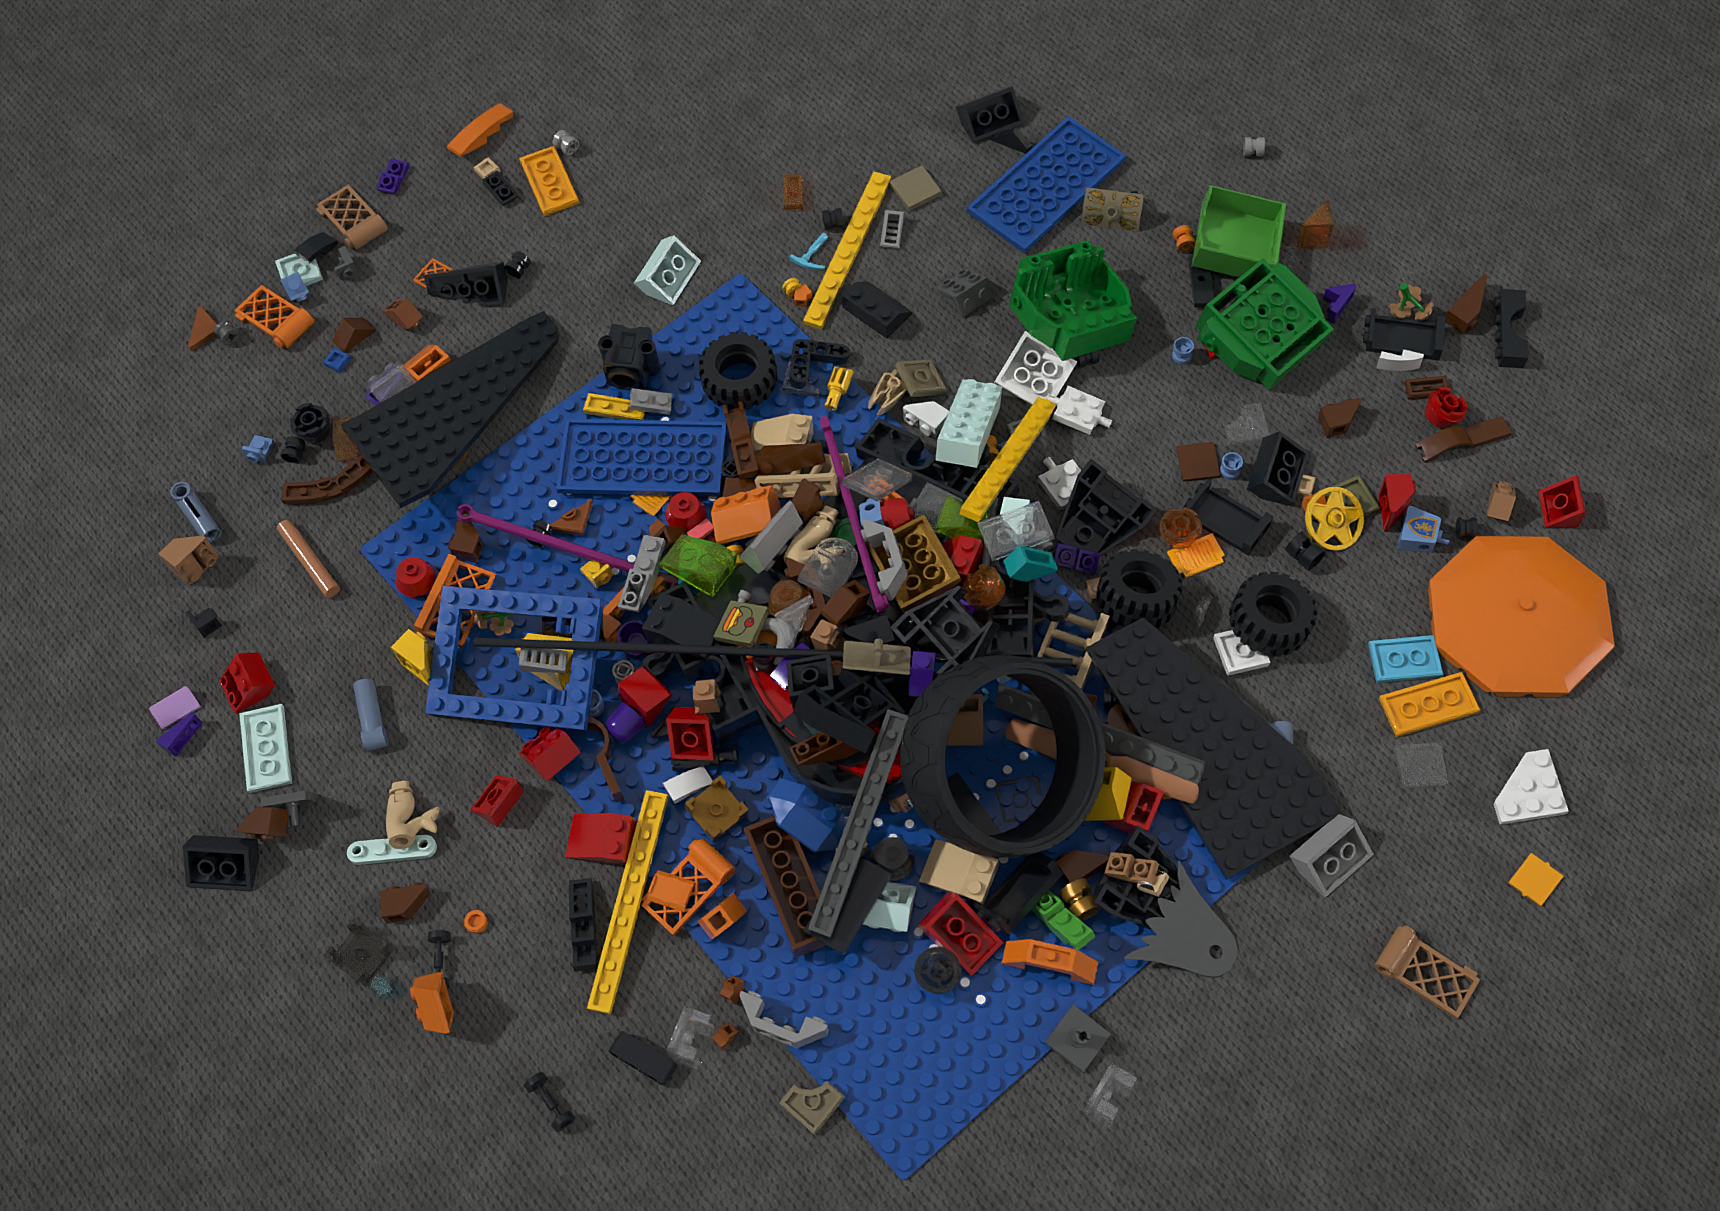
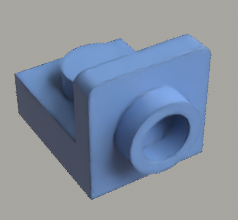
M298 272L280 280L291 301L296 300L298 303L307 298L306 294L309 291Z
M254 435L249 447L243 446L241 450L247 460L253 463L258 461L265 463L275 442L273 439Z

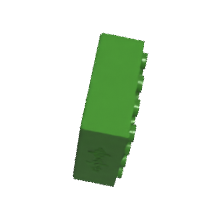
M1210 185L1201 206L1192 266L1236 277H1241L1262 258L1273 267L1279 260L1286 204Z

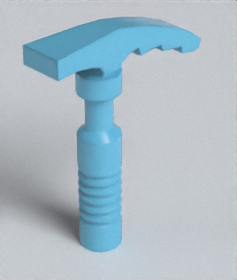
M822 233L806 254L801 258L791 254L790 261L807 269L825 270V266H819L811 262L808 263L810 256L815 254L828 239V236Z

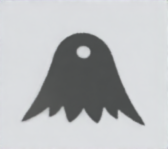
M1178 861L1180 890L1171 885V892L1175 902L1158 898L1159 907L1165 918L1154 917L1146 920V923L1156 935L1142 937L1141 940L1149 946L1137 949L1124 958L1159 962L1204 976L1215 977L1223 975L1231 969L1237 958L1236 940L1229 928L1199 894L1184 867ZM1213 945H1218L1222 949V956L1218 959L1211 957L1209 953L1210 947Z

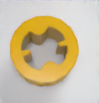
M790 278L783 284L782 288L788 297H793L795 289L802 285L797 278Z

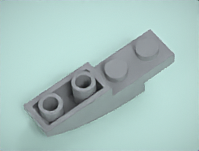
M643 536L634 567L629 570L618 609L639 613L643 608L661 567L660 559L666 543L664 538Z

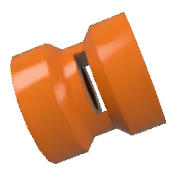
M1189 225L1179 226L1173 231L1174 240L1177 241V250L1181 253L1195 249L1196 240L1192 237L1193 231Z

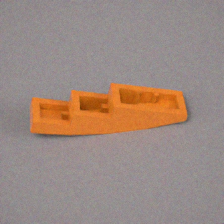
M500 103L490 108L466 126L447 145V149L462 157L485 145L487 137L498 132L500 124L513 117V111Z

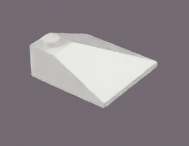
M1025 331L994 383L1033 405L1038 396L1046 399L1049 393L1057 397L1077 361L1072 358L1062 361L1053 348L1048 347Z

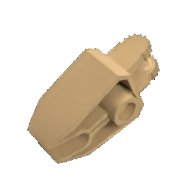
M896 369L892 373H884L869 400V409L874 404H878L881 407L877 415H882L889 411L901 400L907 390L903 380L901 379L900 381L896 377L898 375Z

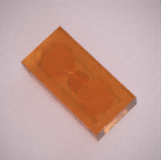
M783 175L784 210L803 209V175Z

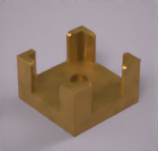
M721 775L713 780L711 786L696 798L693 796L685 802L687 812L712 842L748 815L749 810L742 801L739 803Z

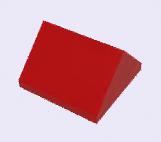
M1572 476L1538 491L1545 528L1579 527L1586 514L1579 476Z
M645 666L640 667L618 683L619 699L643 719L647 728L652 725L672 696V693Z
M496 775L470 810L498 827L524 791L515 778Z

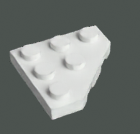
M1548 749L1526 752L1493 803L1500 825L1564 815L1569 812Z

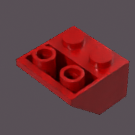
M259 652L237 653L219 679L220 685L234 713H238L266 699L275 687Z
M547 726L539 732L537 738L523 745L519 755L541 778L548 781L581 752L564 731L557 727Z
M1131 783L1123 820L1103 821V823L1129 834L1136 826H1140L1149 833L1162 802L1164 791L1145 783Z

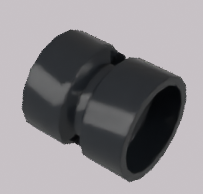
M1305 531L1298 533L1285 549L1294 559L1299 558L1298 563L1307 571H1310L1319 564L1327 552L1318 543H1313V538Z

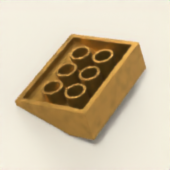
M924 514L893 530L908 573L895 595V599L903 614L951 590L961 581L958 572ZM868 543L867 547L879 570L883 571L891 568L888 558H891V554L886 553L884 545L872 549L870 543Z

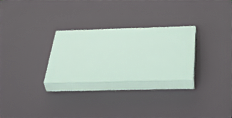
M283 704L239 713L247 792L253 793L292 784Z

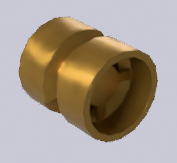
M1085 878L1071 882L1060 891L1065 904L1070 905L1069 911L1081 921L1090 918L1101 909L1093 903L1094 895H1091L1092 889Z

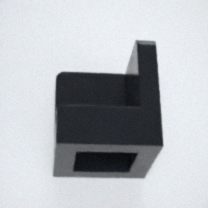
M207 608L195 617L190 610L186 612L204 638L222 627L210 608Z

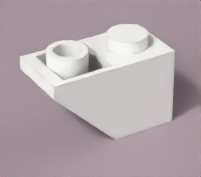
M934 401L909 404L903 407L904 420L909 425H915L920 428L921 432L926 436L931 435L935 439L940 434L949 413L947 409Z

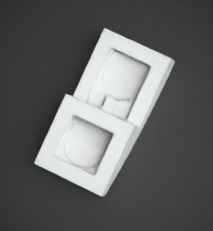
M1403 350L1402 356L1381 351L1377 369L1389 371L1418 369L1424 354Z
M704 766L684 772L663 784L676 804L703 788L705 790L709 788L712 779Z

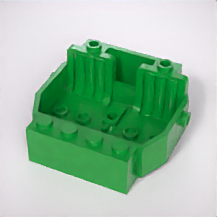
M1089 240L1021 258L1011 293L1010 308L1030 335L1048 347L1053 348L1062 361L1128 342L1137 317L1131 311L1132 305L1129 289L1118 277L1114 269L1103 260L1105 250L1101 246L1094 248Z
M1263 258L1205 306L1195 325L1200 331L1197 340L1201 344L1204 342L1207 349L1214 352L1231 371L1253 381L1258 379L1268 390L1321 347L1334 330L1324 319L1316 296L1285 265L1276 263L1271 267ZM1235 299L1234 302L1225 311H1223L1221 314L1219 313V311L1222 308H1224L1228 303Z

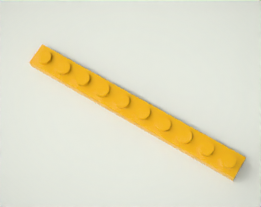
M873 171L805 315L804 325L822 330L889 187V181L892 180L891 176Z
M1038 396L962 505L960 515L978 523L980 522L1054 413L1057 404Z
M648 790L645 792L587 1009L590 1011L609 1015L612 1013L668 803V794Z

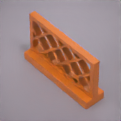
M448 554L414 624L415 633L419 632L423 636L428 635L436 638V632L430 630L433 623L438 622L436 615L437 613L439 615L443 586L453 587L458 585L462 587L461 583L473 580L476 589L490 590L496 578V573L457 560L456 556ZM459 567L468 570L470 575L458 579L456 573ZM482 575L489 578L487 584L478 587L475 578ZM470 610L472 615L470 620L461 622L463 636L458 642V647H464L475 623L474 613L476 611Z

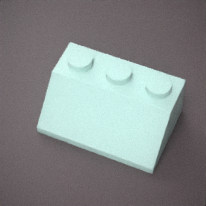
M674 235L661 240L634 284L646 295L674 305L701 260Z
M888 882L863 925H868L871 928H887L894 932H907L911 921L916 886Z

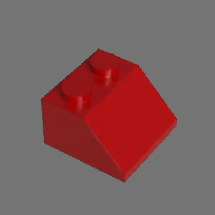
M1411 473L1388 474L1383 479L1378 499L1384 532H1388L1406 513L1408 505L1412 504V496L1416 494V483L1412 481Z
M960 535L944 541L942 546L961 578V581L955 586L970 589L982 561L983 544L980 539Z
M675 707L666 718L671 758L714 760L710 718L705 714H695V708Z

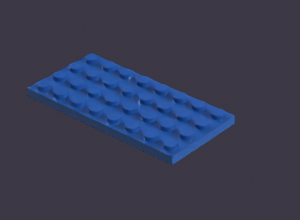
M1068 116L967 207V213L1020 251L1026 253L1085 198L1086 188H1096L1126 160V155Z
M565 419L556 491L557 493L666 496H675L678 493L688 492L694 496L720 497L722 486L721 466L724 463L727 423L714 421Z

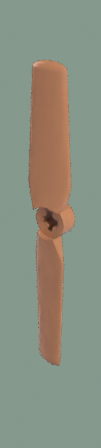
M1015 718L1009 722L1005 733L1006 739L1056 759L1057 748L1054 730ZM1105 749V760L1107 761L1105 767L1119 768L1132 778L1131 783H1145L1164 791L1163 795L1190 804H1194L1197 800L1199 793L1197 784L1130 757L1114 756L1111 751Z

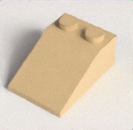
M789 414L753 422L751 438L755 457L763 446L809 443L813 436L812 416Z
M935 839L919 882L947 893H957L961 898L970 902L975 901L983 906L997 872L999 861L996 858L971 853L951 843Z

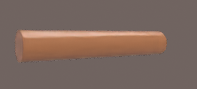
M289 519L281 521L277 525V531L324 596L332 598L338 594L340 587L292 521Z

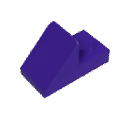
M1348 284L1325 289L1323 300L1330 303L1327 309L1329 313L1327 321L1333 324L1337 321L1354 297L1357 285Z
M913 651L909 678V697H919L924 692V689L934 680L936 653Z

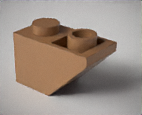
M1505 481L1493 482L1487 507V516L1509 521L1516 499L1515 487H1512L1511 483Z

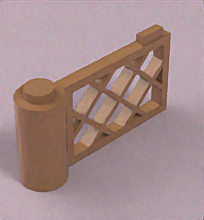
M349 184L317 204V212L322 217L326 216L345 236L346 239L344 241L350 249L358 250L388 231L383 219L378 214H375ZM347 192L351 194L349 199H341ZM330 203L335 204L333 209L325 208ZM340 204H347L346 209L338 208ZM352 204H360L359 209H351ZM336 214H344L343 219H335ZM349 214H357L356 219H348ZM362 214L371 215L366 219H361ZM346 224H354L352 228L347 231L345 230Z
M1408 926L1397 927L1376 961L1375 969L1386 977L1395 979L1445 1013L1458 1019L1480 981L1476 977L1478 973L1466 965L1464 968L1460 967L1420 941L1412 928ZM1419 948L1427 953L1429 962L1418 964L1416 952ZM1443 963L1448 966L1450 975L1439 977L1435 964ZM1431 965L1434 978L1423 980L1420 967ZM1415 968L1418 981L1410 982L1404 978L1403 974L1406 969ZM1465 977L1472 983L1468 989L1459 990L1456 978ZM1451 979L1455 991L1444 993L1440 981ZM1436 982L1439 994L1430 995L1427 993L1424 983ZM1457 996L1459 1006L1456 1011L1447 1006L1445 997Z

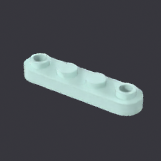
M429 835L415 836L413 844L403 849L391 847L388 838L356 841L348 847L347 857L356 865L424 859L435 854L437 843ZM423 843H428L425 848H421ZM357 849H361L359 854H355Z

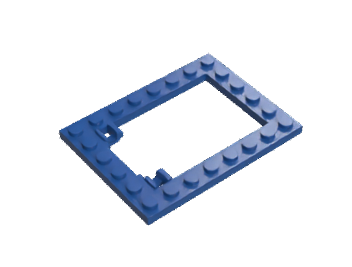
M443 586L425 713L587 730L597 651L573 650L569 684H566L565 690L548 689L546 704L452 694L463 610L557 618V633L572 634L573 641L598 642L604 600ZM567 619H571L570 625H566ZM556 699H561L560 705H556Z

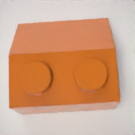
M443 972L415 978L413 986L410 987V994L412 1000L416 1001L418 1008H416L418 1021L423 1023L424 1030L444 1034L450 1033L454 1012Z

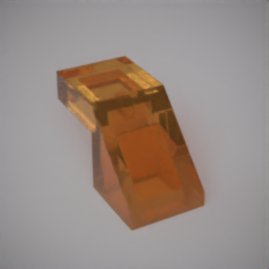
M352 416L332 419V437L337 461L358 457L357 448L341 426L342 423L352 419Z

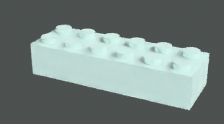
M972 379L962 380L937 439L936 461L977 468L1000 409L1002 386L994 383H981Z

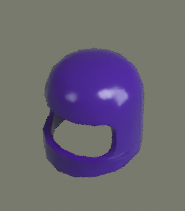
M639 621L626 622L618 630V643L651 644L647 641L642 630L644 624ZM627 652V653H629V654H631V655H637V656H638V655L644 654L645 652Z
M623 702L606 721L607 731L619 742L630 741L646 725L643 719Z

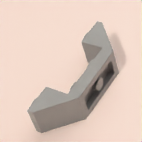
M867 519L861 520L864 527L861 530L864 541H869L872 549L884 545L886 553L891 554V558H888L891 568L878 572L880 581L877 582L881 595L885 593L888 601H891L908 575L897 539L891 528Z
M741 991L740 998L754 1032L796 1049L828 1036L829 1028L826 1025V1021L815 1016L812 1019L805 1018L799 1034L796 1033V1029L784 1025L782 1028L775 1025V1021L770 1018L762 1017L760 1019L765 1007L761 996L752 991L748 993Z

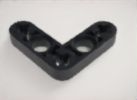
M805 339L794 341L789 380L791 386L797 389L807 386L810 360L845 364L849 360L850 349L843 344ZM800 348L803 349V354H799ZM821 349L824 350L826 353L819 354L816 352V350ZM800 361L803 362L805 365L798 366L795 364V362ZM797 374H801V380L797 379Z

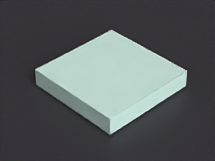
M296 254L275 260L281 279L298 272L305 286L323 280L316 258L310 264Z

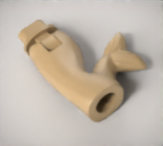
M824 506L821 511H817L816 516L812 517L790 543L784 555L785 563L786 559L789 558L806 566L819 561L824 572L829 570L832 560L839 558L844 549H809L821 544L830 536L836 523L835 518L839 512L829 506Z
M408 781L392 783V789L389 790L386 831L389 844L394 849H403L411 846L420 829L424 828L433 833L437 831V825L434 821L438 817L439 807L428 810L422 816L406 823L412 815L415 806L413 791L409 787Z

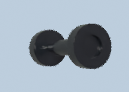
M434 930L428 932V941L437 944V951L434 952V969L438 973L443 968L444 952L441 951V944L451 941V932ZM444 977L448 989L450 987V979Z
M544 1072L536 1073L525 1082L524 1087L528 1093L539 1090L543 1102L557 1116L551 1126L555 1132L562 1131L575 1120V1116L572 1111H567L563 1114L557 1109L558 1104L550 1093H546L542 1087L548 1080Z

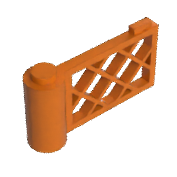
M263 285L234 310L236 313L234 316L243 323L248 321L274 338L273 342L281 349L283 347L288 349L315 323L313 317L306 310L297 308ZM263 292L267 294V299L258 300V297ZM279 302V307L270 309L271 303ZM266 304L265 310L257 311V306ZM247 307H253V312L244 313L243 311ZM293 311L289 316L283 317V312ZM279 313V318L270 319V314ZM266 315V320L257 321V316ZM279 323L275 330H270V325Z
M704 838L695 839L689 845L688 855L670 873L676 876L679 874V877L691 881L695 880V892L691 893V896H695V904L692 908H687L685 912L676 909L667 910V906L663 905V910L654 911L649 907L653 902L647 900L648 893L642 898L644 903L641 906L673 936L679 932L722 884L731 879L736 871V867ZM690 862L695 867V876L683 877V869ZM708 879L713 883L707 891L699 892V880ZM679 913V922L672 928L668 924L667 914Z

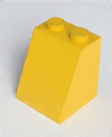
M528 633L525 638H522L573 641L572 638ZM516 648L515 651L520 658L521 648ZM555 649L568 652L565 673H531L557 689L565 690L566 684H569L573 650ZM537 657L536 663H540V657ZM546 657V664H549L550 657ZM555 657L554 665L558 666L559 657Z

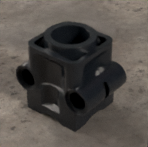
M611 324L609 335L602 336L598 340L607 384L612 387L624 390H631L632 388L646 389L648 377L657 375L661 370L650 327L627 328L623 325Z

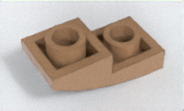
M1111 852L1105 874L1121 880L1153 886L1159 864L1155 860L1136 859L1131 854Z

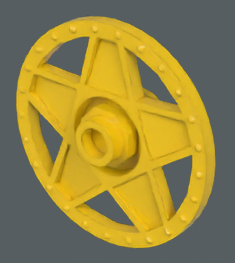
M1328 487L1318 491L1309 501L1305 513V522L1308 533L1315 543L1328 550H1342L1350 547L1359 538L1364 525V514L1362 506L1354 494L1341 487ZM1330 492L1326 505L1315 503L1322 495ZM1342 494L1347 496L1355 507H1345ZM1311 515L1320 522L1316 533L1312 526ZM1358 519L1356 531L1352 536L1349 524ZM1334 535L1342 545L1333 546L1324 542Z

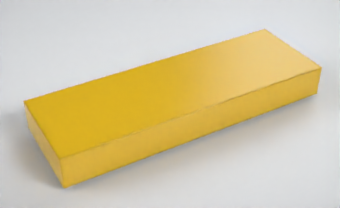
M588 393L583 408L584 414L621 420H643L645 415L644 411L630 410L629 399Z

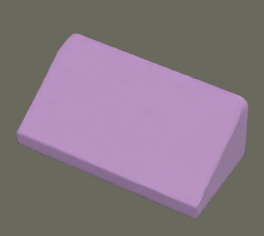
M184 686L151 706L149 710L162 730H165L191 712L198 710L201 706L189 687Z

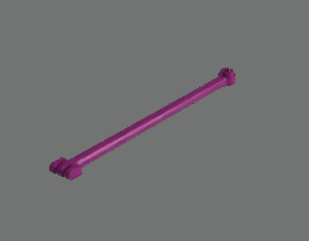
M823 416L820 418V423L877 613L885 611L890 606L886 595H881L867 545L861 534V525L828 418Z
M468 504L458 507L457 517L463 523L473 521L595 562L608 564L611 567L626 572L633 569L635 564L474 511ZM464 514H469L468 517H462ZM659 571L657 577L662 576L665 579L666 585L672 588L678 585L679 571H676L675 576Z

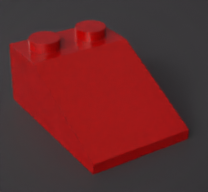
M612 813L573 814L565 858L626 865L638 821L630 815Z
M948 892L917 924L938 947L970 976H973L1003 944L1001 939L954 892Z

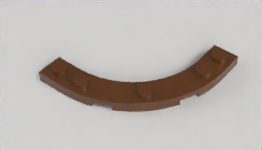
M360 455L357 460L354 459L348 466L341 470L342 473L332 478L329 476L309 482L284 483L281 501L283 504H306L337 497L356 487L373 470L362 455Z

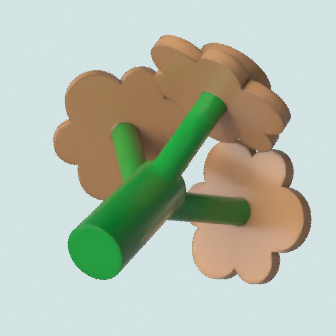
M1402 283L1399 291L1400 303H1392L1389 308L1391 309V314L1403 319L1410 317L1411 308L1416 306L1418 310L1415 313V320H1423L1431 315L1434 303L1429 302L1421 306L1418 303L1422 299L1420 296L1421 289L1417 286L1413 287L1407 283Z
M476 611L474 613V620L480 629L487 628L488 618H491L489 628L497 636L511 633L514 623L512 620L507 619V616L514 614L488 612L489 614L483 611Z

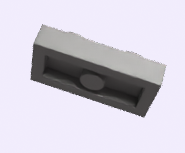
M632 388L630 392V410L670 415L672 394Z

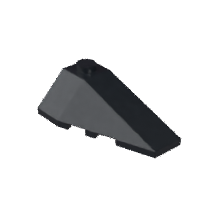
M504 262L424 275L428 295L447 299H460L466 303L470 301L477 302L481 306L505 304L508 279Z

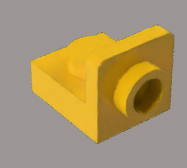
M592 560L580 568L581 573L596 588L608 583L613 576L611 567L608 564L605 565Z

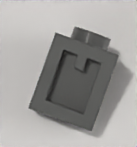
M346 247L339 248L341 257L338 259L341 265L336 266L335 270L340 280L349 279L359 272Z

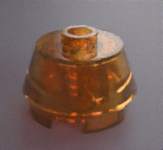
M1184 507V509L1173 510L1172 508L1162 517L1159 529L1169 546L1175 549H1185L1200 537L1202 524L1197 513L1192 509Z
M982 564L978 566V571L974 574L969 573L962 587L969 592L963 598L972 606L990 609L996 606L1003 598L1006 584L994 567Z
M783 580L772 588L768 607L770 613L775 618L782 619L788 623L799 618L802 620L800 613L810 610L811 596L809 591L793 580Z

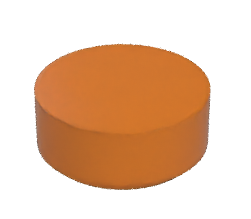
M473 910L465 916L464 925L470 933L478 934L486 929L488 919L482 911Z

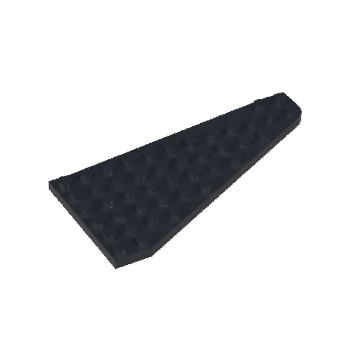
M542 311L518 323L359 416L341 424L343 431L400 508L429 495L557 345L559 341L558 327Z

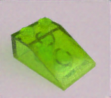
M682 534L661 560L659 567L709 596L714 597L734 570L737 553L719 543Z

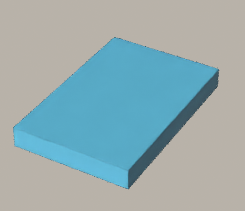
M1434 635L1374 640L1368 643L1376 683L1443 676Z

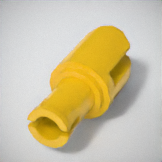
M834 366L827 386L830 392L824 404L826 409L831 410L833 407L832 411L837 410L840 397L847 393L854 373L852 369H847L846 371L845 368Z

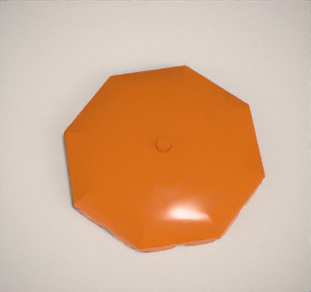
M1476 536L1429 581L1428 596L1430 612H1432V635H1434L1435 646L1439 654L1454 667L1465 670L1467 677L1483 691L1491 692L1498 697H1523L1527 694H1532L1534 697H1561L1567 695L1615 647L1606 582L1549 537Z

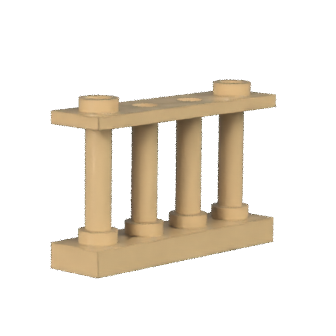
M839 453L844 472L851 473L852 468L848 453ZM824 454L826 462L823 464L780 475L757 476L755 479L757 488L771 485L777 498L794 497L801 480L804 478L810 483L814 482L819 486L821 496H838L840 492L830 454Z
M1069 613L1065 621L1091 629V632H1093L1092 638L1087 639L1057 630L1059 622L1051 621L1037 657H1045L1046 655L1051 658H1073L1072 665L1077 666L1076 668L1079 671L1077 676H1066L1083 691L1093 666V661L1086 652L1084 657L1080 656L1078 658L1049 648V645L1054 637L1083 647L1086 651L1087 646L1104 638L1110 616L1101 613L1099 620L1092 621Z

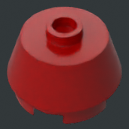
M1439 387L1437 391L1430 393L1424 411L1428 421L1442 429L1461 422L1465 417V411L1468 409L1462 396L1458 398L1451 393L1452 389L1447 387Z
M688 492L678 493L671 498L666 508L665 518L669 526L683 527L685 532H688L705 520L706 507L693 494Z
M888 497L887 500L880 502L883 523H885L886 527L891 528L892 531L916 519L913 506L909 507L908 501L905 498Z
M418 557L406 558L397 567L395 576L396 588L400 593L412 599H417V596L424 594L428 595L436 581V570L433 565Z

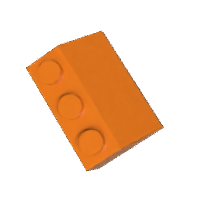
M771 485L714 500L711 517L717 545L755 536L763 530L781 507V503Z

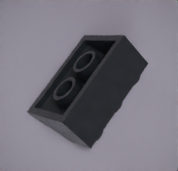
M1013 86L956 106L960 122L972 142L1025 123Z
M868 281L854 282L841 295L843 309L886 339L913 314L911 310Z
M1281 431L1263 437L1247 490L1263 500L1293 505L1310 452Z
M193 835L182 846L186 887L252 891L259 862L258 839Z

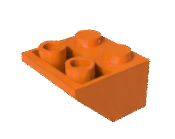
M428 345L402 365L399 371L414 384L451 363V360L437 345Z

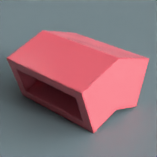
M707 518L686 533L691 544L698 540L705 548L716 541L713 524Z

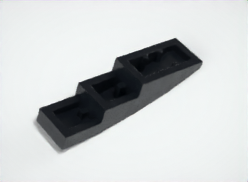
M592 878L569 881V919L571 922L574 972L597 969Z

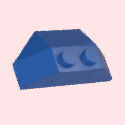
M782 778L778 779L768 795L777 825L813 852L836 850L847 823L843 812L830 802L823 800L807 786Z

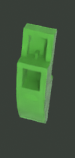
M1049 890L1031 909L1066 945L1069 943L1077 951L1095 937L1093 930L1066 909L1063 902Z

